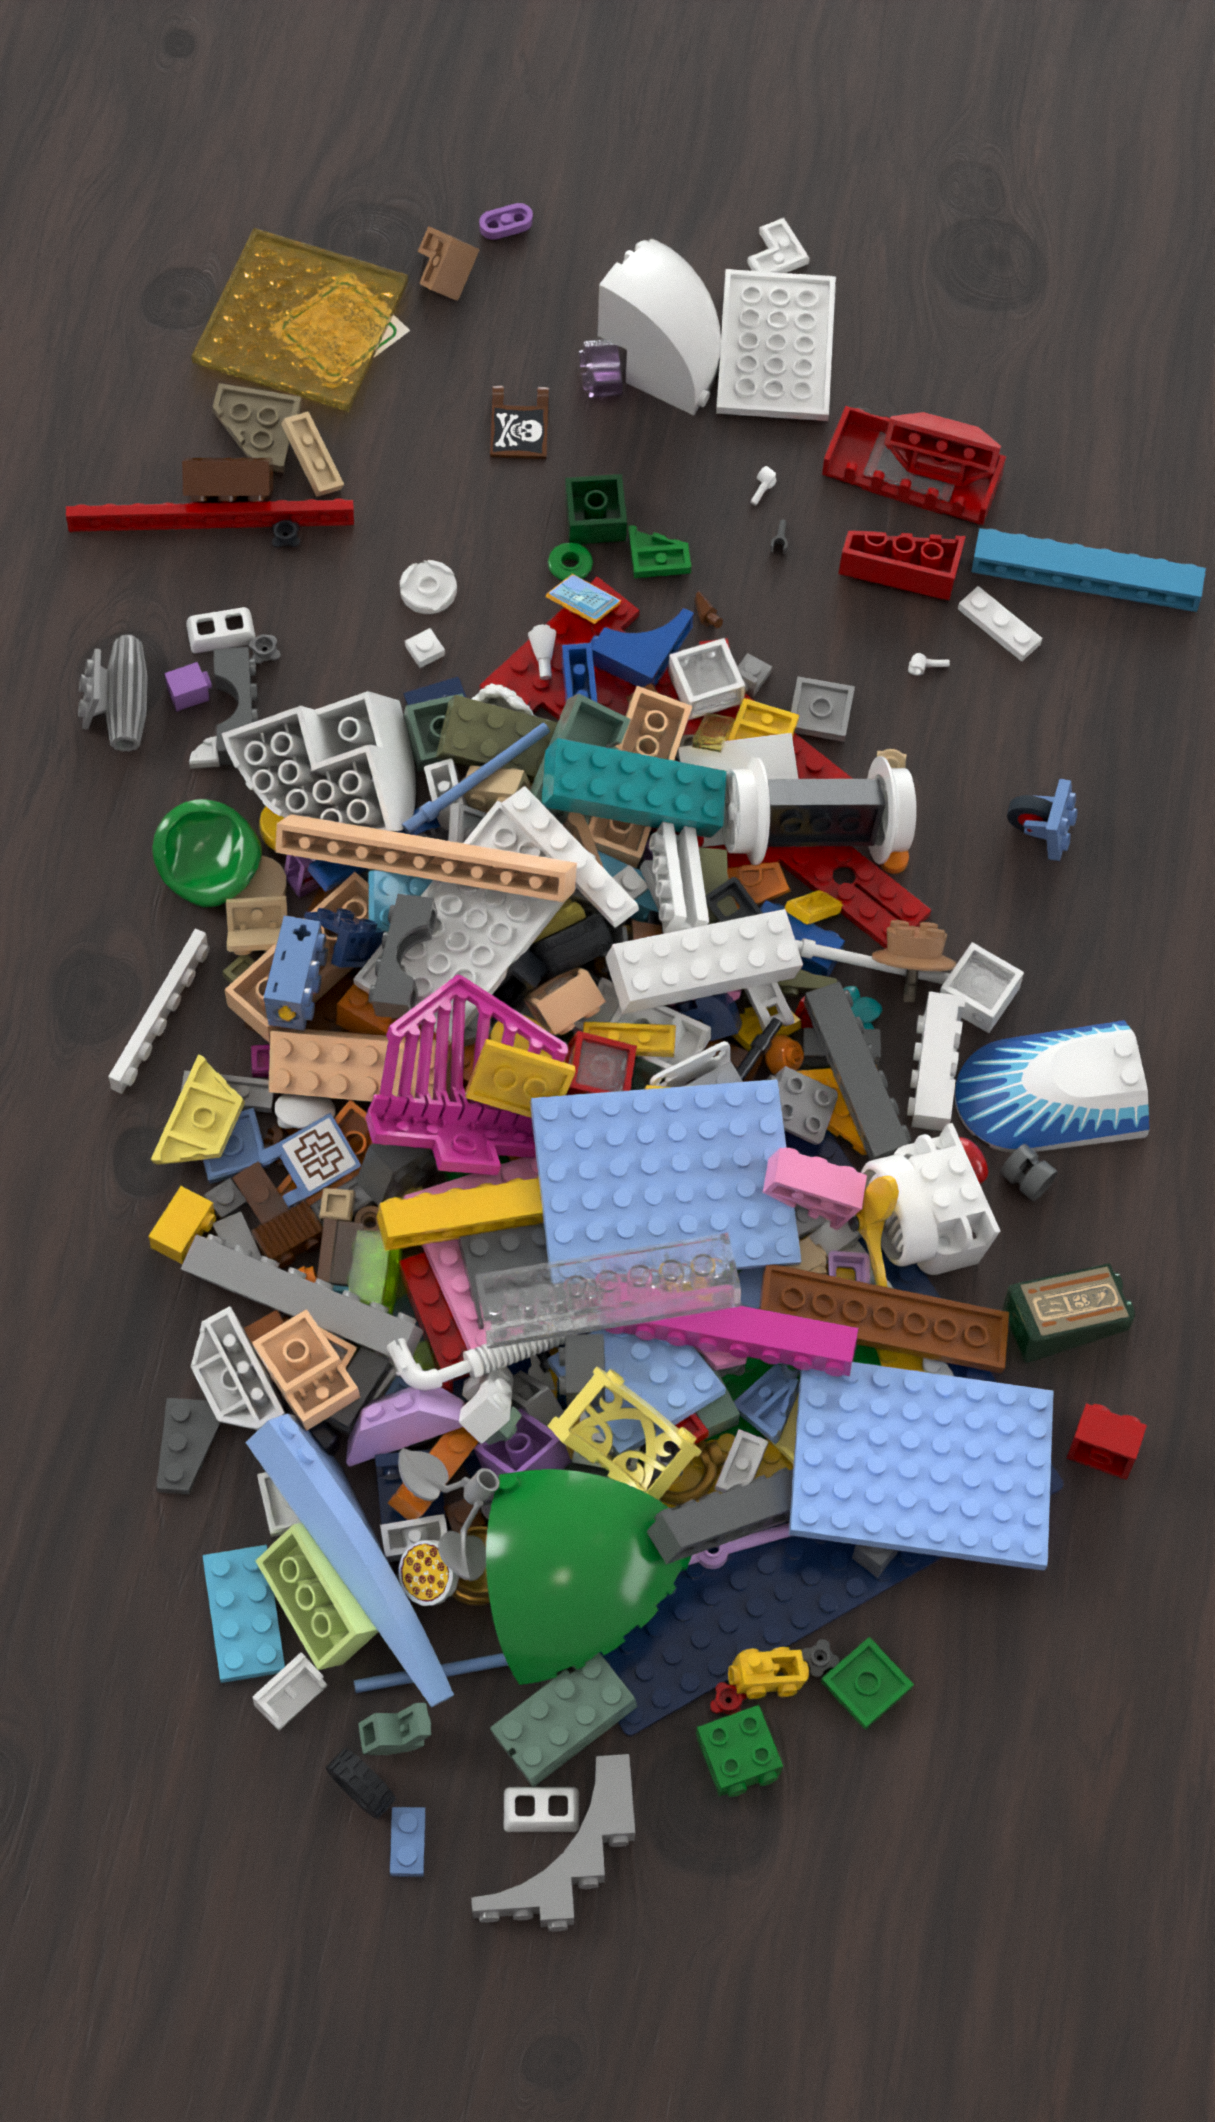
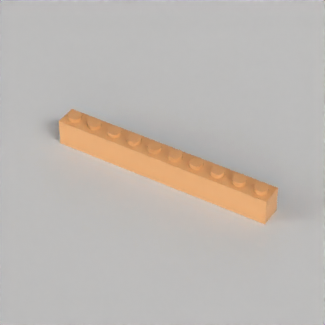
M292 814L277 823L275 853L564 902L575 892L577 863Z

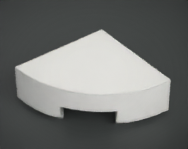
M217 736L205 739L191 753L189 760L190 769L220 767Z

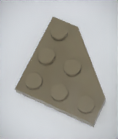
M219 383L213 403V413L248 458H273V471L284 473L291 444L281 422L284 418L299 414L302 405L301 397Z

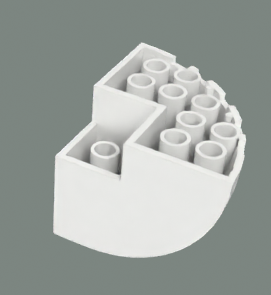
M650 239L649 242L643 240L636 244L635 252L628 250L625 253L623 264L621 265L616 262L599 284L598 336L627 350V384L695 415L700 406L704 407L707 404L710 390L719 371L721 335L716 309L703 281L679 254L655 239Z
M367 691L316 710L299 706L222 733L233 765L239 769L246 780L245 784L258 795L264 805L279 816L286 818L292 814L396 832L403 830L402 824L414 814L416 803L415 766L411 743L399 700Z

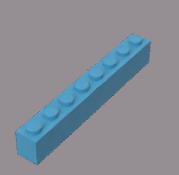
M979 528L971 572L1197 612L1202 597L1206 568L1197 567L1194 564L1169 562L1166 559L1141 557L1137 554L1112 552L1109 549L1089 548L1081 544H1066L1052 539H1038L1024 534H1009L995 529Z

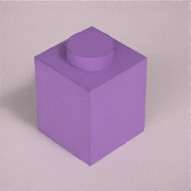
M198 662L164 673L166 687L176 711L209 701L208 689L212 688V684L207 671L201 672Z

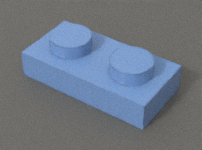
M392 1807L390 1876L424 1877L425 1808Z

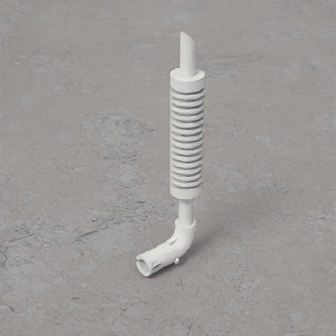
M600 1308L572 1319L568 1313H563L550 1320H545V1322L542 1321L539 1324L529 1326L527 1329L524 1328L522 1331L519 1330L516 1334L511 1333L510 1336L506 1335L504 1338L501 1337L498 1340H493V1342L483 1344L481 1347L478 1346L475 1349L463 1352L464 1361L438 1371L435 1368L423 1371L420 1364L415 1363L404 1338L398 1339V1346L394 1340L386 1348L398 1370L396 1372L397 1376H401L406 1384L415 1389L432 1390L441 1387L443 1382L469 1373L475 1379L493 1372L495 1369L499 1370L501 1367L504 1368L507 1365L513 1364V1362L517 1363L519 1360L522 1361L525 1358H529L530 1355L535 1356L536 1353L540 1354L542 1351L545 1352L548 1349H553V1347L565 1344V1335H577V1330L597 1323Z

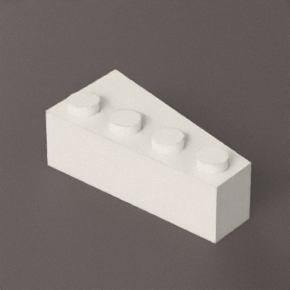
M929 992L924 1016L918 1015L916 1033L922 1034L921 1043L915 1042L913 1060L919 1061L918 1070H912L910 1088H916L915 1098L909 1097L907 1115L912 1116L911 1127L943 1131L946 1124H949L951 1121L956 1081L954 1076L956 1075L959 1057L957 1049L959 1048L963 1022H961V1017L965 1007L966 996Z

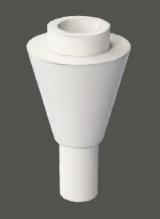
M537 625L528 633L534 654L539 662L540 679L542 680L552 678L550 661L552 660L557 632L551 629L549 625Z

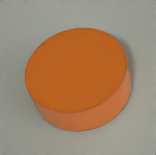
M908 851L891 852L888 860L884 864L879 865L888 873H900L908 865L909 853Z

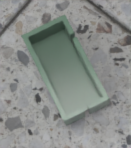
M577 694L567 699L548 747L557 738L619 750V748L614 746L622 743L631 719L581 694ZM545 755L530 789V792L541 803ZM545 807L562 825L570 813ZM583 814L588 825L591 816Z
M600 1653L596 1654L588 1662H585L586 1666L578 1670L575 1665L572 1666L574 1672L571 1674L567 1669L490 1727L495 1739L511 1759L513 1758L515 1765L532 1787L539 1784L637 1708L635 1697Z

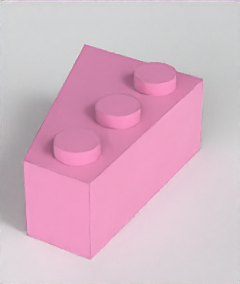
M779 1148L768 1159L763 1193L792 1208L798 1204L808 1209V1216L817 1219L820 1215L831 1221V1228L838 1230L862 1209L867 1175L859 1173L856 1169L849 1166L840 1167L828 1163L826 1159L821 1157H809L799 1154L793 1148Z

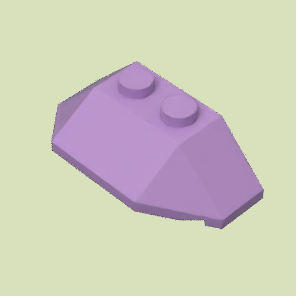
M408 1387L371 1400L362 1408L348 1438L346 1463L350 1467L373 1459L377 1454H387L463 1427L459 1423L460 1409L465 1405L464 1401L441 1387L426 1391Z

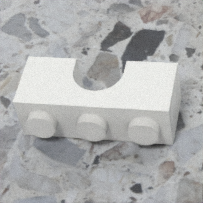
M501 1367L499 1370L495 1369V1371L475 1379L470 1376L464 1381L462 1395L469 1402L460 1409L459 1423L481 1444L510 1420L513 1375L507 1367Z

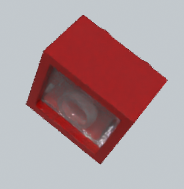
M577 1031L567 1045L568 1053L565 1057V1063L575 1066L576 1072L566 1095L630 1091L637 1046Z

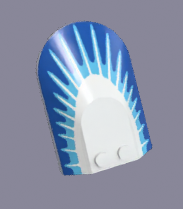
M1125 1020L1006 1038L991 1042L978 1049L967 1059L956 1081L955 1104L964 1126L973 1136H978L983 1141L989 1143L991 1148L1003 1152L1013 1153L1023 1144L1038 1152L1145 1138L1149 1133L1147 1084L1136 1036Z

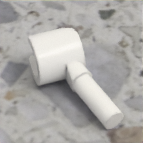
M768 466L762 468L757 475V479L762 484L750 501L754 506L757 505L764 492L776 484V474Z
M917 653L909 662L908 672L918 676L924 674L925 667H949L950 662L949 660L926 659L925 655Z

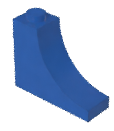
M683 608L666 625L643 633H624L604 627L600 635H595L590 642L592 644L594 666L635 686L643 687L652 682L654 687H656L669 666V654L678 652L693 628L694 612Z

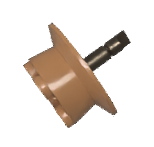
M892 920L890 927L887 928V949L872 953V959L876 962L907 969L903 1002H915L919 970L946 971L954 969L956 966L954 960L942 955L947 934L944 930L938 929V924L921 922L920 927L909 926V923L906 921Z

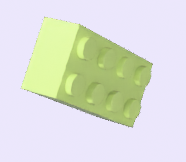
M302 1523L293 1524L256 1560L258 1567L317 1670L344 1664L378 1633L376 1627Z

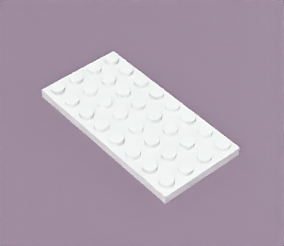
M499 801L494 804L463 843L548 858L504 812ZM588 852L596 860V856ZM433 880L421 895V897L434 898L438 914L432 939L421 942L408 950L402 959L400 967L403 972L415 980L418 990L416 1005L456 975L464 976L492 995L505 979L509 969L528 950L566 900L559 902ZM382 944L353 979L355 985L369 993L371 985L376 984L375 966L377 959L382 958L383 955ZM453 1000L450 1001L452 1005L449 1020L448 1041L452 1042ZM468 1000L465 1003V1028L478 1013L477 1006ZM437 1011L436 1013H434V1016H435V1018H436V1023H435V1025H434V1032H435V1033H436V1029H437V1014H438V1011Z

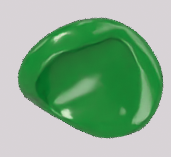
M197 799L184 802L165 815L154 834L152 852L155 866L161 879L176 895L200 907H215L225 903L226 899L234 898L248 886L259 867L262 847L251 825L233 808L213 800Z

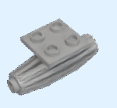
M122 635L113 642L107 669L100 666L101 649H95L91 660H86L84 675L81 674L79 682V692H84L83 699H80L78 717H83L82 729H89L93 716L105 713L111 747L122 752L136 750L140 746L146 720L147 669L142 642L133 635Z

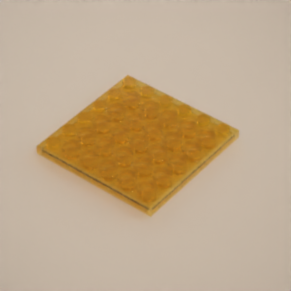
M253 228L191 356L192 363L349 411L409 282L408 275Z

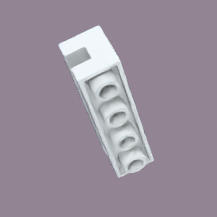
M662 822L656 833L651 835L649 848L653 853L652 871L656 875L657 885L655 893L659 897V920L662 921L663 934L705 926L709 923L696 828L684 826L680 834L675 835L674 824Z

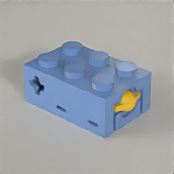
M289 916L283 917L264 994L268 1025L305 1031L307 1020L312 1021L315 1010V1002H312L314 993H319L322 979L321 975H318L320 966L326 965L328 948H325L326 934H322L320 921Z

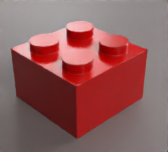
M1086 1403L1066 1459L1127 1480L1137 1458L1147 1425L1141 1423L1134 1416H1120L1110 1412L1103 1405H1089Z

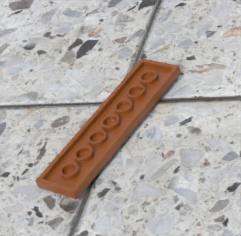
M777 1264L766 1265L763 1268L759 1309L858 1328V1345L1000 1374L1005 1369L1009 1312Z

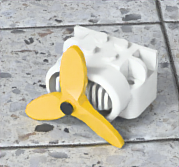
M953 1123L946 1124L939 1137L931 1139L929 1135H920L914 1143L898 1148L894 1155L866 1163L861 1172L867 1175L862 1209L848 1220L850 1229L853 1232L858 1230L867 1244L875 1285L887 1287L881 1247L888 1259L895 1265L907 1266L917 1263L923 1272L937 1275L978 1264L1000 1233L998 1224ZM972 1231L976 1234L975 1239L972 1237Z

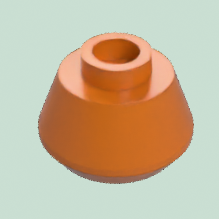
M786 1035L775 1036L771 1041L772 1046L765 1055V1062L769 1070L775 1075L785 1066L793 1070L799 1069L804 1059L802 1046Z

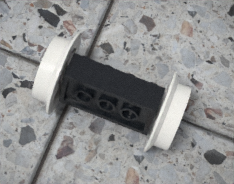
M878 756L873 760L867 779H767L764 764L759 757H752L746 769H729L726 773L724 827L722 828L724 843L729 853H746L752 865L761 864L767 847L869 846L871 856L877 864H884L891 852H906L911 847L916 826V795L913 779L908 769L891 768L885 757Z

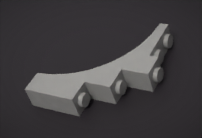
M629 1754L596 1756L595 1786L591 1804L580 1830L566 1850L544 1871L523 1884L500 1893L472 1897V1918H479V1921L483 1923L499 1921L502 1916H513L514 1920H529L533 1918V1914H539L540 1927H547L548 1931H564L568 1929V1925H574L572 1885L578 1884L580 1889H592L598 1887V1883H604L603 1843L609 1842L611 1847H622L628 1845L629 1841L635 1840Z

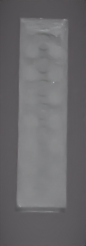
M728 1233L475 1275L476 1295L487 1349L739 1307L741 1300V1285Z

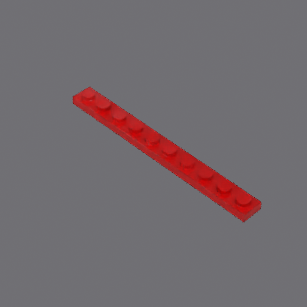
M341 498L322 501L307 499L305 501L278 500L276 502L248 501L235 503L221 501L219 503L192 502L190 504L166 502L148 505L143 503H135L133 505L105 504L104 506L79 504L76 506H66V520L69 532L272 527L274 523L281 520H290L298 523L299 526L354 525L353 500Z

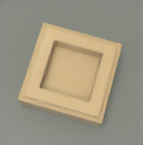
M323 1188L319 1214L320 1220L324 1221V1218L352 1222L355 1191Z

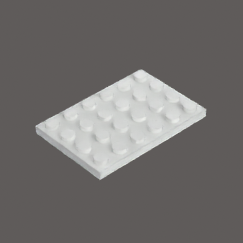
M726 269L717 414L828 421L835 276Z

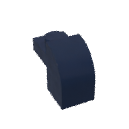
M727 992L678 1002L672 1009L694 1020L702 1019L703 1024L711 1027V1039L709 1041L738 1034L743 1024L736 1003Z

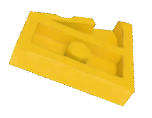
M743 698L728 741L792 733L793 738L799 721V715Z

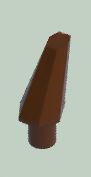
M698 591L695 596V604L701 624L706 627L712 625L715 628H720L723 625V619L716 615L717 610L703 593Z

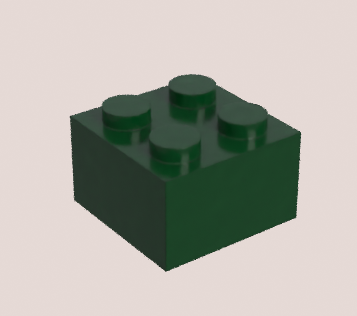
M622 474L566 477L565 506L569 542L587 544L626 541L627 517Z

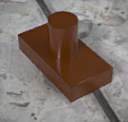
M259 1161L232 1177L262 1225L264 1222H268L275 1216H279L281 1213L289 1210Z

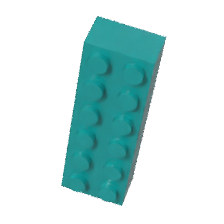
M557 738L545 750L542 804L547 808L659 828L662 822L674 824L675 832H681L684 826L696 828V835L711 838L724 827L725 770Z

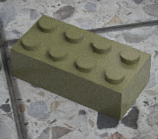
M454 695L448 702L436 758L442 760L452 758L454 763L468 767L470 765L482 767L540 724L545 723L550 733L501 767L503 769L517 768L524 770L529 782L533 784L545 755V750L548 748L558 722Z

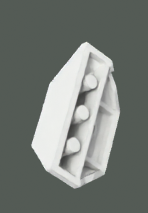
M229 1306L202 1321L191 1369L217 1420L221 1423L259 1430L268 1420L286 1414L274 1384L232 1308Z

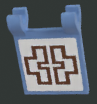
M331 1113L279 1143L257 1153L265 1167L281 1158L291 1175L297 1189L282 1196L289 1209L361 1167L359 1160Z

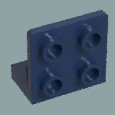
M318 908L317 912H305L304 919L320 921L322 927L338 934L331 964L339 968L364 967L382 944V937L385 931L377 928L378 923L369 919L355 918L353 911L338 908L337 912H333L328 909Z
M431 1449L418 1451L429 1453ZM399 1452L375 1455L381 1525L407 1520L387 1503L403 1483L398 1467ZM442 1491L419 1518L445 1515Z

